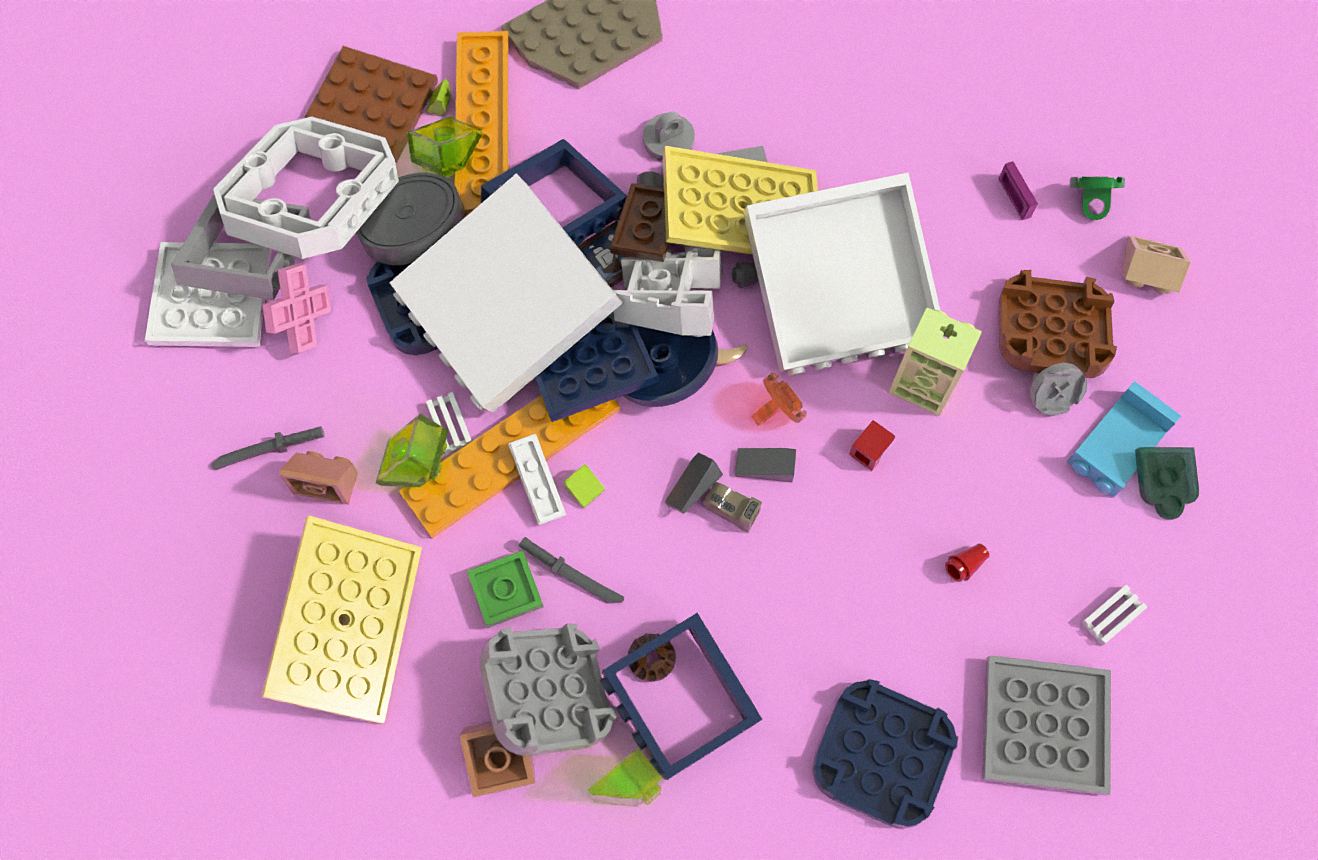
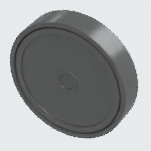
M414 173L398 177L399 182L356 232L366 253L372 259L383 264H412L462 221L466 215L465 208L455 185L449 179L433 173Z

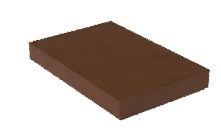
M631 183L610 245V253L664 262L670 244L666 242L664 188Z

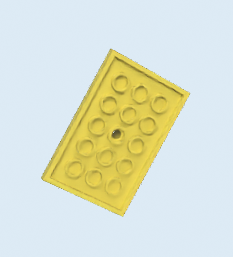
M665 146L662 151L666 242L753 254L743 214L747 205L818 191L816 170Z
M308 515L305 518L261 698L383 724L422 547Z

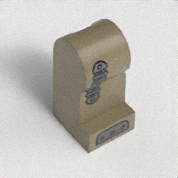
M715 482L703 501V505L709 511L749 533L761 511L762 501L754 497L750 499L737 491L734 492L724 484Z

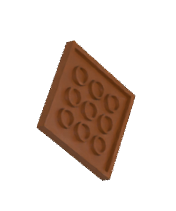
M343 46L304 118L315 117L384 137L397 164L438 83V78L435 74Z

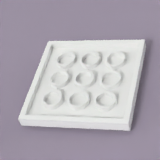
M160 242L145 342L153 346L260 347L264 316L262 305L265 304L266 299L177 285L171 263L184 242ZM214 243L201 265L266 275L270 268L272 249L255 243Z

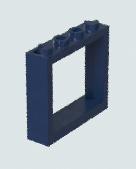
M564 138L481 185L482 203L516 173L528 186H531L561 167L566 166L605 201L563 227L564 231L577 246L585 238L602 231L606 225L614 220H619L627 195Z
M698 612L601 672L604 678L600 679L605 691L609 696L614 693L620 705L616 706V709L625 723L630 721L636 730L632 734L635 742L641 750L646 748L652 757L648 763L657 778L662 775L665 780L670 779L763 720ZM689 630L743 720L670 766L616 673Z

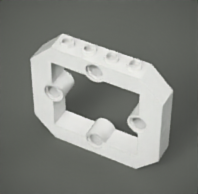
M308 117L275 125L216 185L213 191L227 235L305 259L342 249L399 180L395 159L384 137L319 118ZM297 152L321 158L323 166L329 171H341L347 167L362 170L355 180H345L337 185L336 193L338 199L318 222L288 213L286 204L281 199H267L260 204L253 202L263 189H267L275 183V176Z

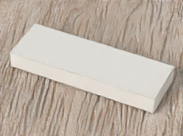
M533 434L508 443L538 526L566 516L537 435Z

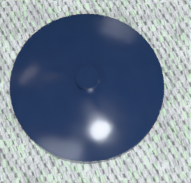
M636 325L660 382L624 395L625 398L642 406L662 407L683 401L702 388L712 375L718 359V343L713 329L711 336L695 337Z

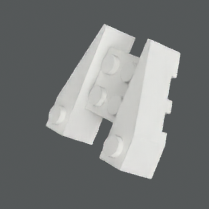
M696 246L684 247L685 252L671 254L670 250H667L664 262L635 257L621 258L624 288L628 289L613 290L623 302L614 310L615 321L679 335L711 336L714 322L712 291H690V288H702L705 290L720 288L723 276L721 250Z

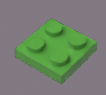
M523 550L467 571L487 628L544 607Z

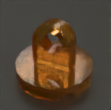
M771 372L763 379L764 386L772 399L751 416L758 426L780 410L795 423H800L807 416L805 410H800L803 406L799 397L786 382L782 381L779 383L776 380L779 377L776 373Z

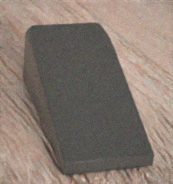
M738 448L735 476L792 482L795 473L796 449Z
M698 452L667 497L666 505L684 514L722 477L723 473L716 462Z

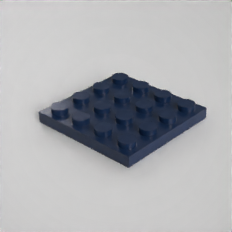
M614 311L535 377L552 422L660 382L636 325L615 321Z

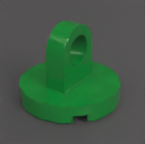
M1083 176L1079 178L1078 182V177H1071L1069 188H1083L1082 212L1089 219L1100 220L1106 217L1110 211L1112 188H1125V178L1117 177V179H1114V177ZM1094 199H1100L1103 202L1104 207L1099 214H1092L1089 211V203Z

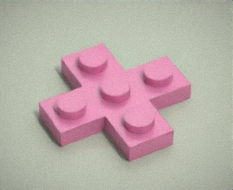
M294 264L278 270L282 298L263 304L262 307L266 333H278L287 329L290 352L301 353L317 346L313 319L330 313L331 305L328 285H316L309 288L306 264Z

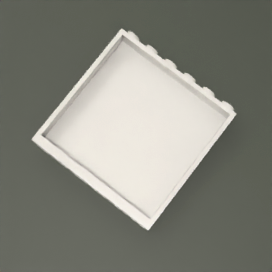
M909 172L747 205L744 209L743 214L779 373L787 371L788 376L804 373V367L813 365L815 370L831 367V362L841 360L842 364L858 361V356L868 354L869 358H875L885 355L884 350L892 348L895 349V353L906 351L926 307L932 310H940Z
M517 173L390 282L396 291L393 293L394 297L402 306L407 305L411 311L408 314L411 320L417 326H422L426 331L423 334L425 339L433 347L437 346L441 351L439 354L440 359L449 368L452 366L457 374L454 377L463 388L468 387L471 391L470 399L480 410L485 408L492 413L623 303Z

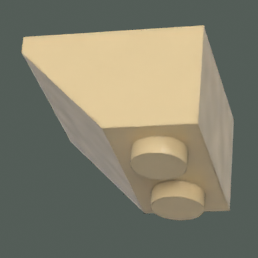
M1129 235L1122 274L1130 285L1143 287L1145 284L1154 286V290L1161 293L1170 294L1171 291L1179 293L1191 261L1182 247Z

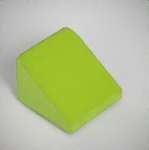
M443 79L432 92L426 109L427 113L440 116L445 115L452 96L448 80Z
M586 464L564 481L566 491L583 508L605 491L603 485Z

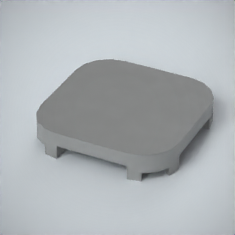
M566 623L562 628L512 632L510 627L500 630L484 646L480 655V671L496 737L507 750L517 755L531 756L586 749L596 745L610 732L612 723L616 719V707L609 708L605 689L600 681L602 677L596 658V653L600 650L596 639L591 641L585 633L576 629L577 624Z

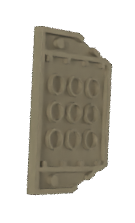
M546 0L501 25L502 31H508L510 43L530 67L536 70L538 68L551 73L553 78L566 81L577 89L582 88L662 41V30L656 0Z

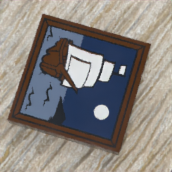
M615 221L577 246L610 288L623 280L621 258L629 257L610 253V245L618 221Z

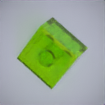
M450 116L407 132L411 162L443 177L451 176L455 171L461 170L466 166L482 137V130Z
M422 414L417 415L388 439L375 483L380 486L421 487L429 480L436 479L442 468L440 465L441 457L447 448L446 438L448 430Z
M638 748L589 788L588 792L590 798L595 803L638 807L644 802L648 806L661 795L663 778Z

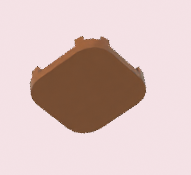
M1021 270L1018 275L1005 281L999 298V348L1001 355L1013 367L1028 372L1041 373L1044 369L1054 364L1070 363L1078 367L1086 378H1095L1102 375L1109 368L1117 350V346H1113L1111 309L1115 302L1113 293L1107 294L1103 288L1095 284L1097 279L1086 276L1084 282L1079 283L1031 277V270Z

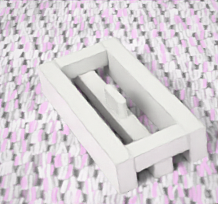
M453 392L447 393L448 396L446 397L439 396L435 401H426L446 454L457 451L472 442ZM448 403H451L465 440L459 441L446 407ZM435 408H441L454 444H448Z
M1127 584L1081 623L1101 646L1106 644L1147 608L1144 602L1141 604L1137 600L1139 597L1136 594L1133 595L1129 591L1130 588ZM1124 596L1127 599L1096 627L1091 623L1119 598ZM1130 605L1135 608L1133 612L1105 636L1100 633L1102 629Z

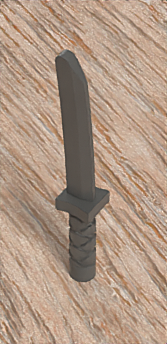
M320 426L285 436L281 432L274 433V439L220 456L212 463L211 467L214 470H218L275 450H280L282 453L287 452L289 445L323 438L325 436L324 430Z
M526 537L521 540L519 547L551 568V573L555 576L559 573L576 585L609 603H622L624 601V596L565 563L563 557L560 556L557 559Z

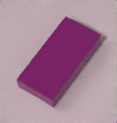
M1014 161L1008 162L1004 165L998 179L1021 219L1031 218L1038 203Z

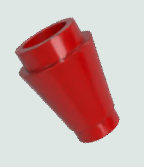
M978 543L975 546L949 556L948 561L945 563L948 575L956 582L969 580L986 559L989 558V551L983 544Z

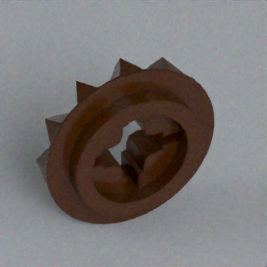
M645 633L643 636L635 639L628 650V654L660 634ZM669 641L656 649V655L661 657V659L654 660L653 664L650 665V669L647 668L648 663L645 656L629 665L634 675L649 682L659 681L667 677L673 670L676 662V653L671 642Z

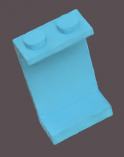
M1134 381L1067 462L1072 465L1076 473L1086 476L1096 484V487L1101 492L1110 494L1114 498L1124 488L1126 482L1164 435L1175 425L1181 415Z

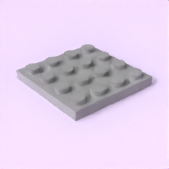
M989 655L986 658L982 780L1110 795L1111 670Z

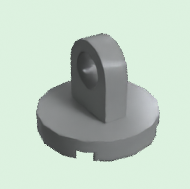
M676 111L656 115L648 121L644 128L643 143L645 149L653 158L658 160L659 158L663 159L662 151L665 146L692 150L694 145L695 131L692 124Z
M1054 364L1044 369L1041 373L1034 372L1033 383L1030 388V398L1034 406L1043 414L1054 416L1066 413L1070 410V406L1074 403L1077 405L1083 399L1087 391L1086 377L1074 364Z

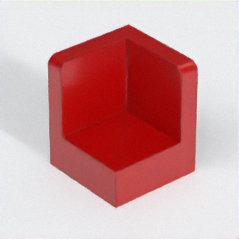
M872 420L852 445L849 455L873 471L883 453L894 441L895 435Z

